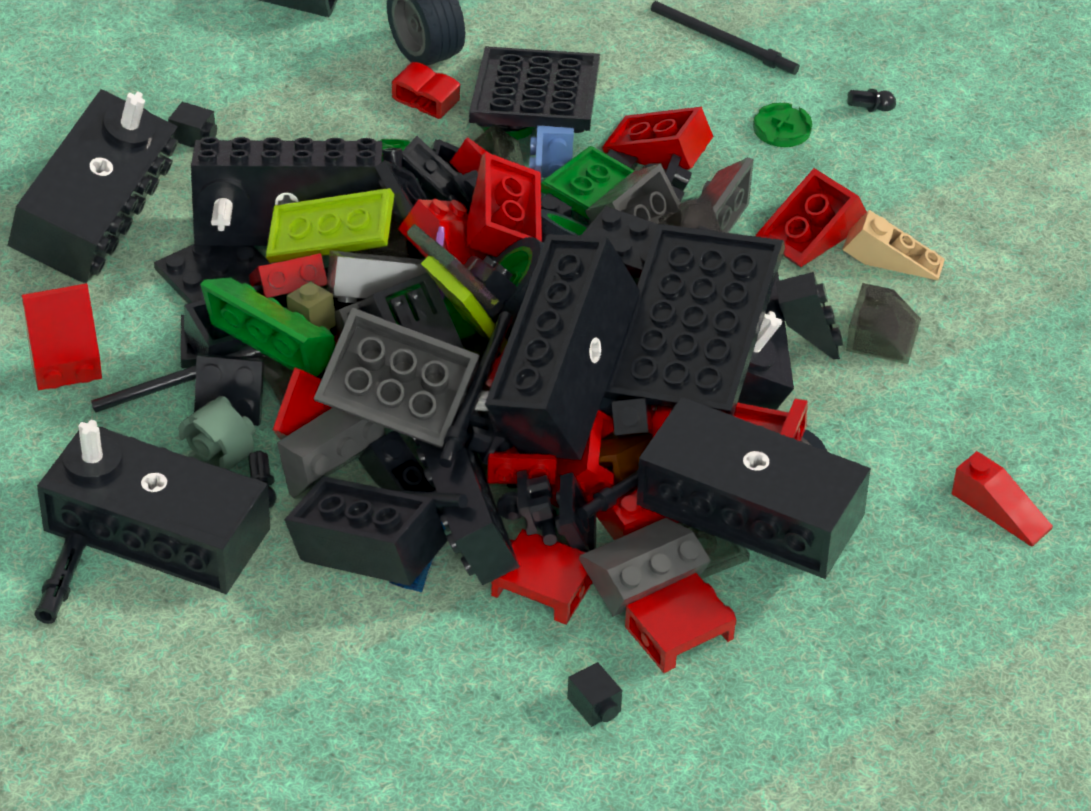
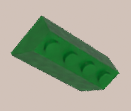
M232 278L206 279L200 284L210 321L214 326L291 370L298 368L318 377L328 366L336 346L334 336L327 328L323 326L317 327L307 321L299 312H291L282 307L274 298H266L257 293L247 283L241 284Z

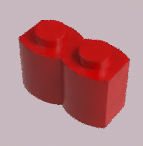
M411 62L392 80V98L397 102L411 108H417L423 113L441 119L460 100V83L451 76L435 73L424 64Z

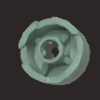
M219 396L215 400L208 402L181 421L178 427L180 440L186 438L192 449L188 456L217 467L230 470L247 458L254 449L252 435L256 432L252 421L246 416L241 417L224 396Z

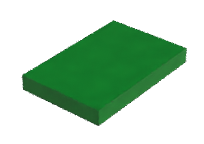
M589 146L541 182V192L546 195L548 193L552 194L571 206L573 211L589 219L585 210L628 177L634 170L598 149Z

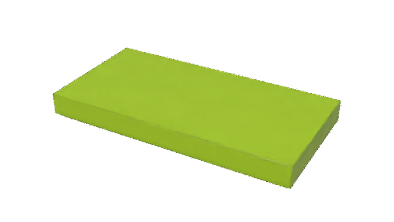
M390 188L275 205L267 244V260L270 263L320 253L321 256L330 255V250L351 252L386 247L388 244L394 193Z
M428 256L421 265L436 282L460 316L488 342L495 327L494 322L474 295L435 258ZM504 338L503 343L500 347V354H502L508 342L506 338Z

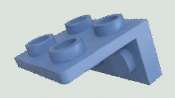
M537 125V137H531L530 155H536V157H530L529 168L541 172V177H548L569 162L573 157L574 128Z

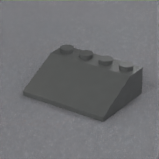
M352 308L318 387L314 401L443 448L447 430L450 426H453L478 368L479 355Z

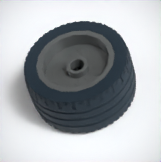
M387 0V17L391 33L401 53L410 62L431 65L451 58L461 52L465 43L466 32L464 16L458 0Z

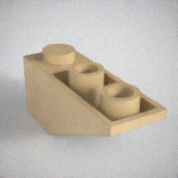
M868 210L849 230L843 247V251L865 265L933 280L939 279L945 260L935 251L924 246L912 236L901 231L871 210Z

